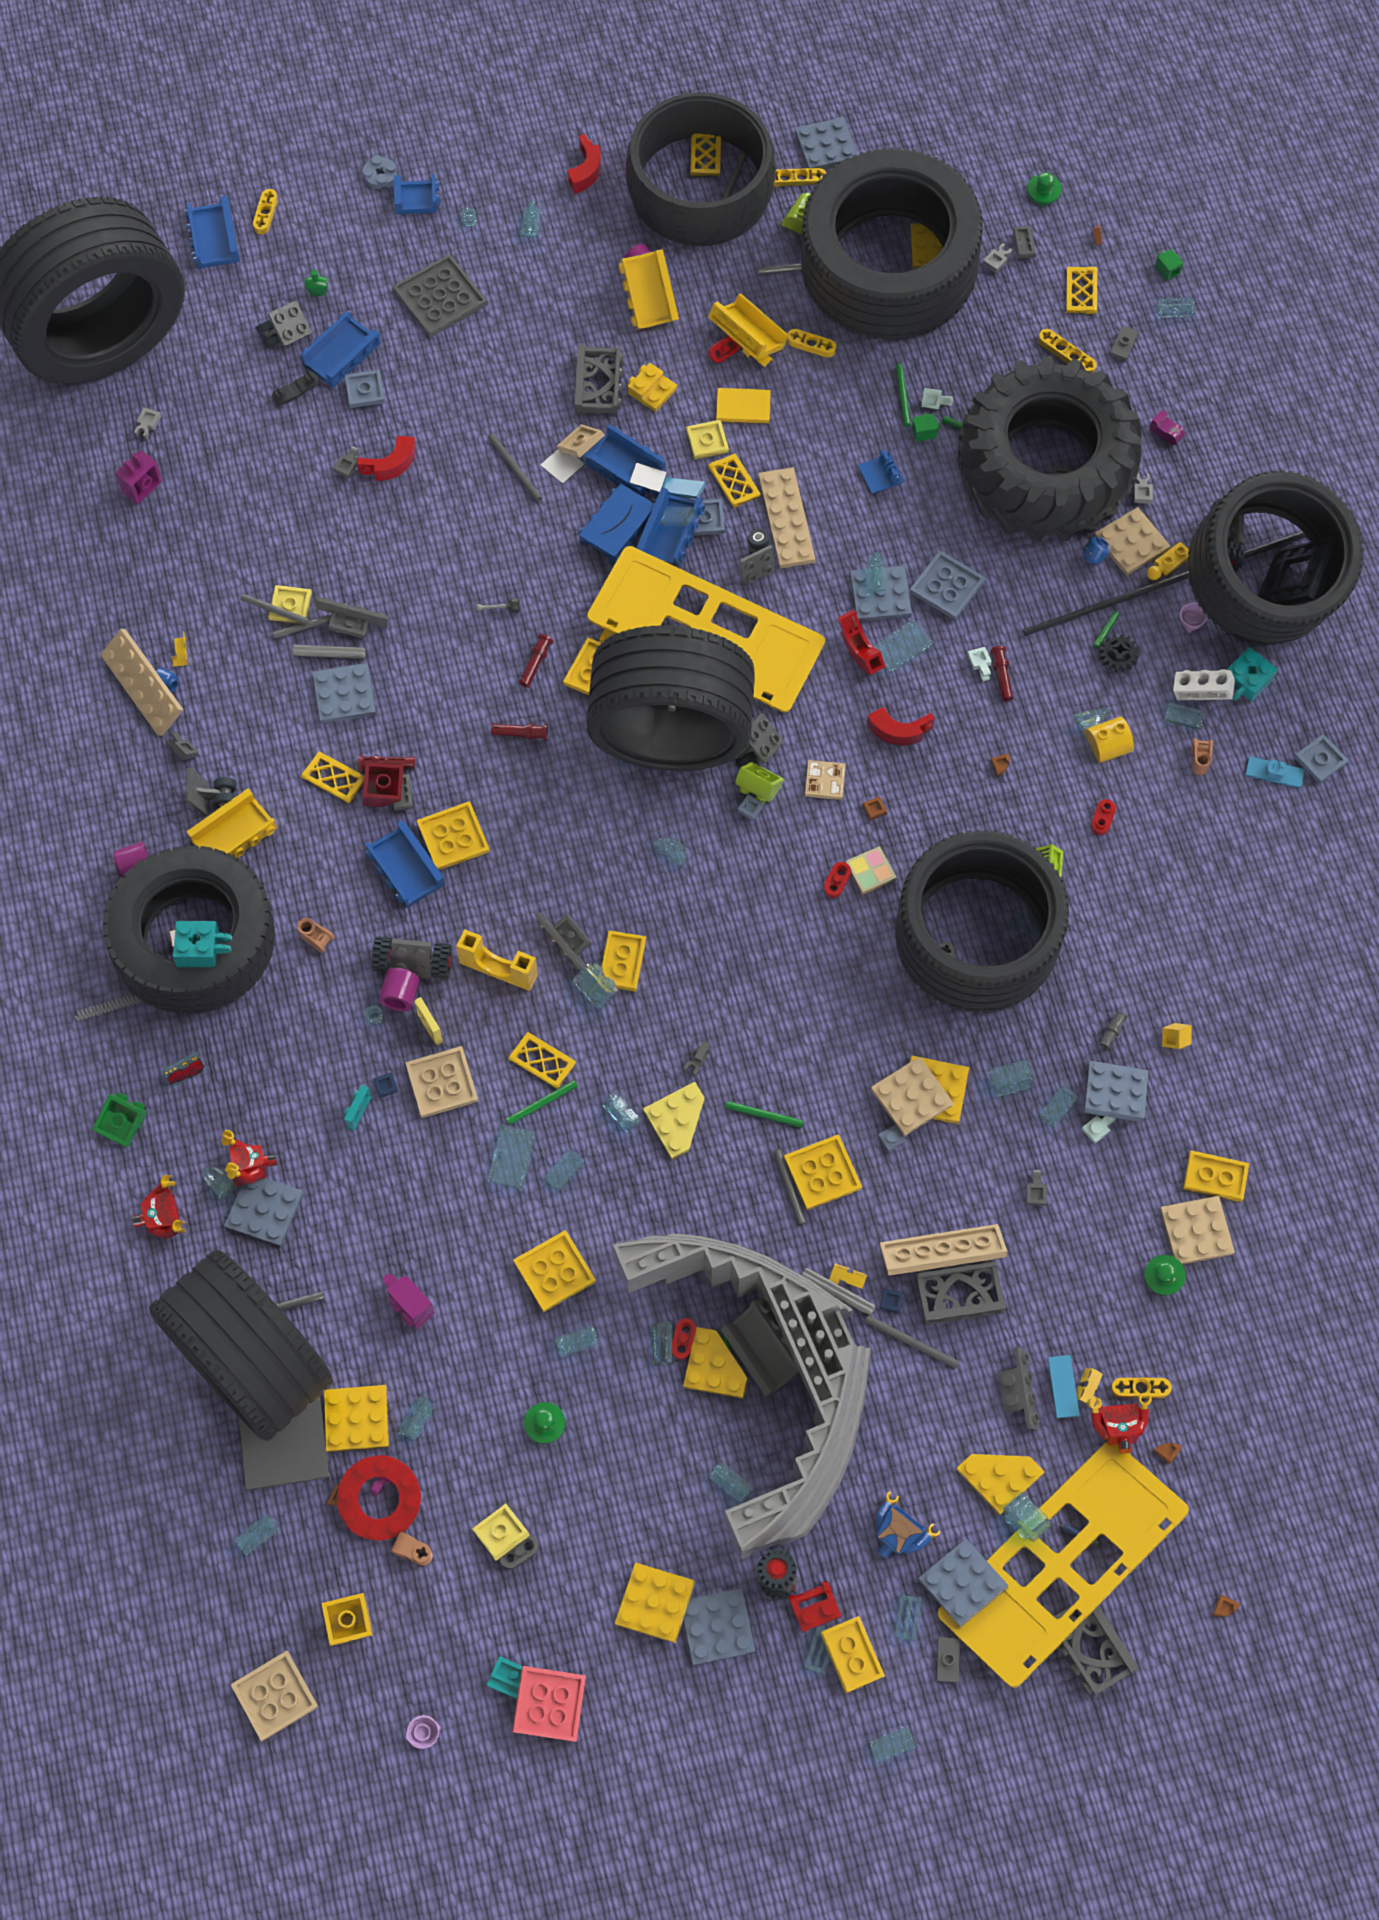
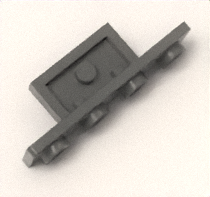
M317 597L315 609L332 613L329 630L364 639L369 623L387 628L388 616H385L383 613H374L367 611L365 608H356L346 603L333 602L328 598Z
M537 912L535 914L538 919L537 923L550 933L548 936L554 943L559 944L562 954L573 961L571 963L572 966L579 972H589V967L579 955L592 942L571 916L566 914L553 925L545 914Z
M1015 1347L1017 1368L999 1372L1005 1413L1009 1414L1024 1410L1027 1429L1036 1431L1039 1430L1040 1418L1035 1408L1036 1396L1032 1390L1033 1377L1031 1372H1029L1028 1366L1030 1358L1026 1350Z

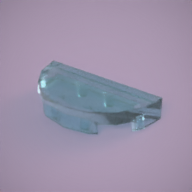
M662 838L653 843L655 849L683 868L686 863V851L680 841L674 838Z

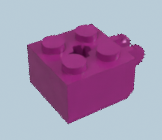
M142 450L134 453L130 460H126L124 466H121L115 473L122 493L137 505L163 482L157 463Z
M390 1273L383 1276V1282L389 1295L387 1299L390 1302V1306L395 1312H401L402 1319L409 1327L413 1325L418 1329L435 1314L432 1303L409 1277H401L398 1280Z

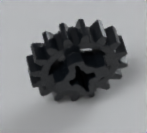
M1113 634L1112 639L1108 636L1106 641H1102L1099 649V660H1103L1102 665H1108V670L1114 668L1115 673L1118 672V669H1121L1123 673L1126 668L1131 670L1139 658V647H1134L1136 641L1130 642V636L1125 639L1123 634L1120 637Z

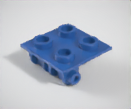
M886 450L880 451L878 458L857 465L872 494L905 483L891 454L886 452Z

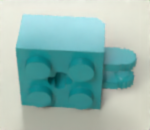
M1251 647L1227 669L1233 674L1235 679L1234 688L1237 690L1232 699L1237 701L1243 695L1252 702L1274 680L1278 671L1274 665Z
M176 921L173 950L176 967L216 966L217 954L231 952V946L218 943L231 942L232 936L228 933H218L216 921Z

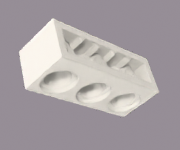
M1225 669L1219 671L1184 670L1176 672L1173 692L1177 700L1232 699L1235 679L1232 672Z

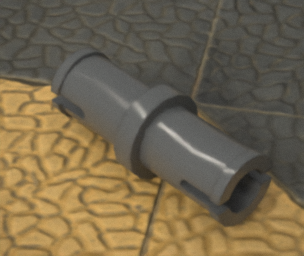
M1116 1011L1111 1023L1106 1026V1032L1099 1042L1102 1048L1110 1050L1116 1036L1120 1035V1029L1128 1017L1125 1013Z

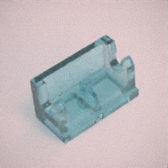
M1027 1060L989 1070L991 1077L989 1081L995 1098L1033 1087L1034 1077Z

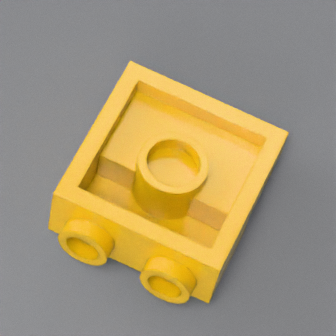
M651 363L647 366H641L638 376L636 378L631 377L627 383L628 394L654 412H657L671 397L678 386L666 378L662 370Z

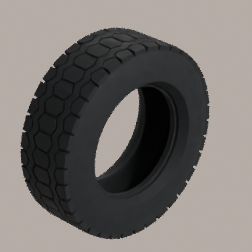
M184 846L172 847L173 851L168 848L159 851V855L154 853L146 857V861L142 859L134 865V868L131 867L123 875L124 878L121 877L116 883L115 888H113L108 897L109 900H107L104 910V941L119 978L137 998L150 1006L153 1005L154 1008L166 1010L167 1012L179 1014L180 1011L181 1014H193V1011H195V1014L207 1012V1009L210 1011L221 1008L220 1005L226 1006L234 1002V998L236 1000L239 999L262 977L274 950V918L264 887L254 872L241 860H238L229 853L226 854L224 851L215 848L213 850L211 847L201 846L200 849L199 846H187L186 849ZM205 898L216 901L233 915V925L230 932L232 941L223 943V945L231 946V952L217 954L216 966L176 967L175 961L157 955L147 945L148 930L157 914L168 905L182 899Z

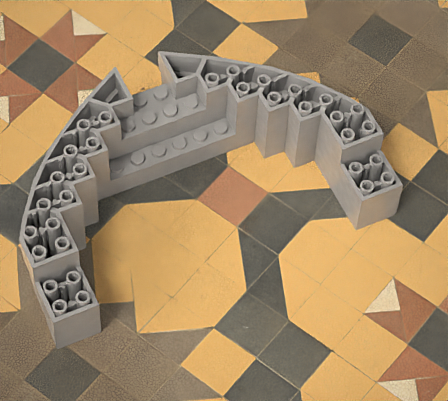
M675 1233L666 1236H648L639 1240L612 1244L613 1258L628 1293L663 1279L666 1284L704 1270L711 1288L730 1280L738 1298L757 1291L759 1298H763L771 1306L815 1406L813 1421L816 1427L806 1430L803 1442V1449L806 1454L795 1458L792 1471L795 1482L726 1510L724 1521L740 1559L776 1544L778 1547H781L807 1536L822 1516L840 1486L853 1454L865 1402L871 1350L870 1348L865 1349V1346L862 1345L857 1347L846 1327L844 1319L853 1316L852 1308L804 1276L765 1255L740 1245L702 1236Z

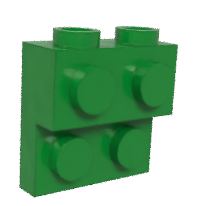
M117 1092V1094L108 1095L92 1130L125 1147H129L137 1129H141L149 1111L144 1109V1104L138 1101L132 1103L127 1100V1095Z

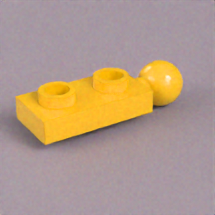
M1179 542L1155 560L1153 564L1155 566H1151L1147 570V577L1150 580H1158L1161 577V572L1165 576L1169 575L1187 561L1189 549Z

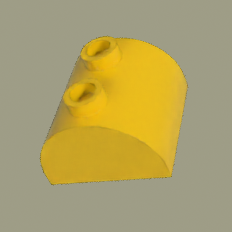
M1117 717L1084 730V734L1099 763L1130 753L1134 749L1131 730L1123 717Z
M364 1593L321 1603L330 1646L373 1636L370 1614Z

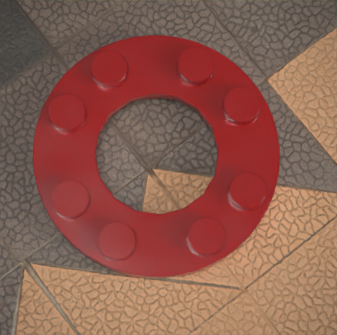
M384 1455L366 1457L352 1465L341 1479L337 1492L338 1510L346 1526L360 1537L369 1540L391 1539L398 1536L400 1532L407 1530L418 1515L421 1506V1488L414 1472L402 1461ZM374 1477H385L391 1480L399 1491L397 1509L390 1516L383 1519L367 1516L359 1504L361 1487L367 1480Z

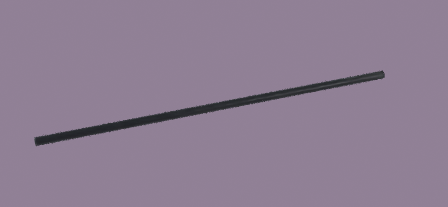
M1300 531L1244 551L1243 559L1307 536ZM1189 571L1023 629V634L1028 636L1189 579L1187 575Z

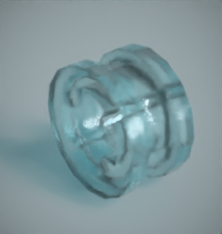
M466 208L462 210L461 221L464 225L471 226L476 223L477 217L474 209Z
M372 1005L366 1009L365 1017L369 1024L377 1025L382 1021L383 1013L380 1007ZM377 1012L378 1017L371 1019L370 1013L374 1014Z

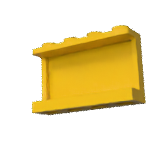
M663 249L621 259L618 267L620 274H623L625 280L622 281L624 291L628 293L629 297L627 305L633 314L631 316L632 326L639 330L679 320Z
M738 294L735 302L726 306L719 302L714 303L708 316L710 320L756 360L782 350L789 337L783 329L742 294Z
M248 788L186 832L190 841L195 846H199V849L201 846L211 847L213 850L215 848L239 858L247 849L256 846L261 839L272 835L277 829L275 820L270 818L255 800L253 793Z

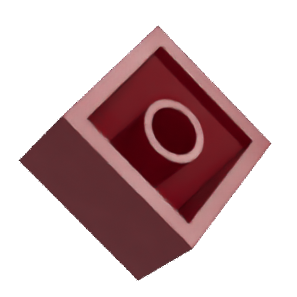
M366 762L363 806L384 807L400 802L404 765Z

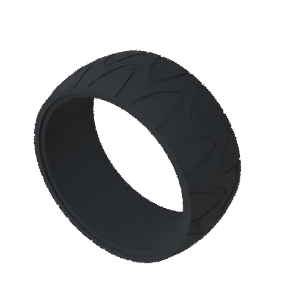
M705 92L674 96L662 101L649 110L639 121L633 132L626 159V180L629 195L644 223L662 237L668 238V240L691 246H711L725 243L746 233L763 215L770 201L775 182L774 148L762 120L743 103L724 95ZM693 134L714 135L715 138L713 139L719 136L721 141L730 143L744 151L755 164L758 173L744 189L728 198L712 202H690L672 197L658 189L648 179L643 169L651 157L663 147L679 140L691 138Z

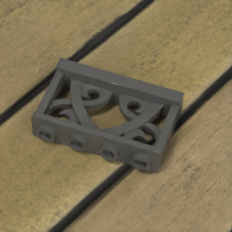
M578 345L575 415H582V413L618 415V409H621L622 399L618 398L619 394H622V383H619V379H623V368H620V364H624V353H620V347L597 348ZM604 358H613L615 360L612 365L608 364L609 359L601 363ZM594 367V370L592 372L586 371L587 368H590L592 370ZM600 370L609 379V382L597 391L592 383L584 381V379L592 378ZM591 388L593 390V393L591 394V390L589 392H586L585 389ZM602 397V400L607 402L606 398L611 397L613 401L611 404H602L599 399Z
M991 1260L981 1261L976 1265H971V1263L961 1264L957 1268H951V1266L941 1267L937 1271H931V1269L922 1270L916 1275L924 1325L1003 1314L1006 1310L997 1263L991 1262ZM986 1272L991 1276L992 1281L983 1288L981 1285L984 1284L986 1278L981 1280L978 1275ZM931 1280L937 1282L936 1287L930 1286L933 1291L938 1292L937 1295L930 1294L925 1289L926 1282ZM957 1280L975 1290L968 1296L964 1307H961L955 1298L945 1295ZM993 1287L997 1302H993L987 1293ZM979 1295L980 1297H977L976 1299L979 1300L980 1303L978 1305L973 1304L971 1301L972 1298ZM926 1297L936 1299L934 1311L929 1312ZM947 1300L952 1302L953 1307L951 1309H947L946 1304L948 1302L942 1301Z
M1072 1606L1054 1617L1060 1619ZM1099 1606L1058 1646L1061 1654L1064 1657L1067 1656L1071 1664L1069 1666L1076 1676L1079 1675L1083 1683L1081 1685L1088 1695L1091 1694L1092 1697H1095L1138 1669V1666ZM1072 1615L1069 1617L1073 1622L1077 1619ZM1094 1623L1097 1626V1630L1092 1632L1085 1625L1090 1628V1624ZM1082 1631L1091 1637L1104 1636L1105 1641L1100 1647L1101 1660L1093 1659L1080 1653L1079 1647ZM1067 1640H1072L1071 1647L1068 1644ZM1106 1648H1110L1113 1651V1655L1109 1656L1107 1654L1109 1660L1105 1659L1104 1651ZM1082 1664H1085V1665L1088 1666L1087 1669H1086V1671H1085L1084 1667L1082 1666ZM1123 1666L1125 1671L1111 1679L1109 1668ZM1100 1668H1104L1106 1674L1104 1682L1101 1684L1094 1683L1090 1677L1091 1672H1096L1099 1677L1101 1675Z

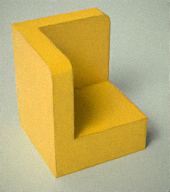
M1173 1023L1162 1028V1047L1181 1049L1191 1045L1192 1025Z

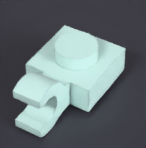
M924 388L921 407L939 409L940 404L952 406L953 397L941 396L942 390Z
M986 647L968 651L967 656L973 670L979 669L982 681L990 680L989 675L991 673L988 666H991V659Z
M1097 1115L1083 1126L1082 1130L1096 1144L1110 1132L1107 1126L1114 1122L1116 1118L1104 1116L1100 1119Z

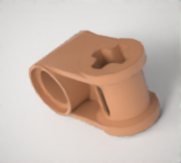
M1193 738L1191 748L1192 771L1197 775H1204L1208 772L1212 761L1213 740L1200 741L1197 738Z
M303 918L298 922L297 928L300 938L321 953L325 951V947L330 940L335 938L328 929L321 927L309 918ZM305 927L311 928L308 932L302 931Z
M403 1532L399 1533L391 1549V1552L421 1566L428 1565L433 1558L432 1551L428 1545ZM425 1550L427 1557L423 1556L420 1559L418 1553H423Z

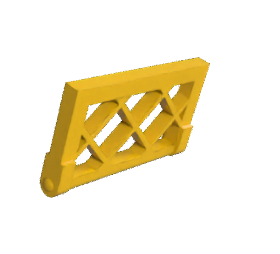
M693 134L691 136V176H720L721 137L716 136V144H713L709 139L715 138L714 135ZM696 138L703 139L700 143L696 144ZM706 142L711 146L707 151L700 147ZM697 149L703 153L698 158L695 157ZM714 149L716 150L715 158L709 155ZM705 156L711 160L706 165L700 161ZM698 163L702 168L695 169V164ZM713 163H715V169L708 168Z
M1067 267L1066 313H1097V267ZM1072 274H1078L1079 277L1073 280ZM1093 274V280L1091 281L1085 275ZM1081 278L1088 283L1083 288L1076 283ZM1072 285L1079 289L1074 295L1072 294ZM1089 286H1092V295L1085 291ZM1080 293L1088 297L1083 302L1077 298ZM1072 300H1075L1079 305L1072 306ZM1091 300L1092 306H1086L1085 304Z
M736 453L708 464L709 470L733 508L761 496ZM734 462L737 468L727 465L728 463ZM716 468H724L722 475L718 474ZM726 469L736 472L734 479L724 476ZM741 473L746 482L737 480V474ZM723 480L732 482L730 489L726 487ZM734 483L744 485L743 491L732 490ZM746 486L751 489L752 493H744ZM731 493H732V494L739 495L740 498L734 500V498H733V496L731 495Z
M319 751L304 770L301 778L350 803L363 785L365 776ZM320 760H323L329 764L318 767V763L320 762ZM333 767L345 773L334 775ZM331 768L332 776L321 778L320 770ZM318 771L319 779L311 777L310 774ZM348 776H352L358 780L356 781V783L350 784ZM346 777L348 785L337 787L335 779ZM333 780L335 787L332 788L323 782ZM347 788L350 790L347 795L338 791Z
M529 1032L525 1034L508 1058L556 1089L560 1088L576 1064L575 1060ZM531 1041L538 1045V1047L527 1049L526 1044ZM539 1050L541 1059L529 1061L528 1052ZM541 1050H546L554 1055V1057L543 1059ZM526 1053L527 1062L518 1059V1055ZM560 1059L564 1061L565 1063H567V1066L565 1068L559 1069L557 1060ZM555 1060L557 1069L545 1071L544 1062ZM542 1063L543 1072L536 1070L530 1065ZM558 1073L559 1077L554 1081L547 1075Z

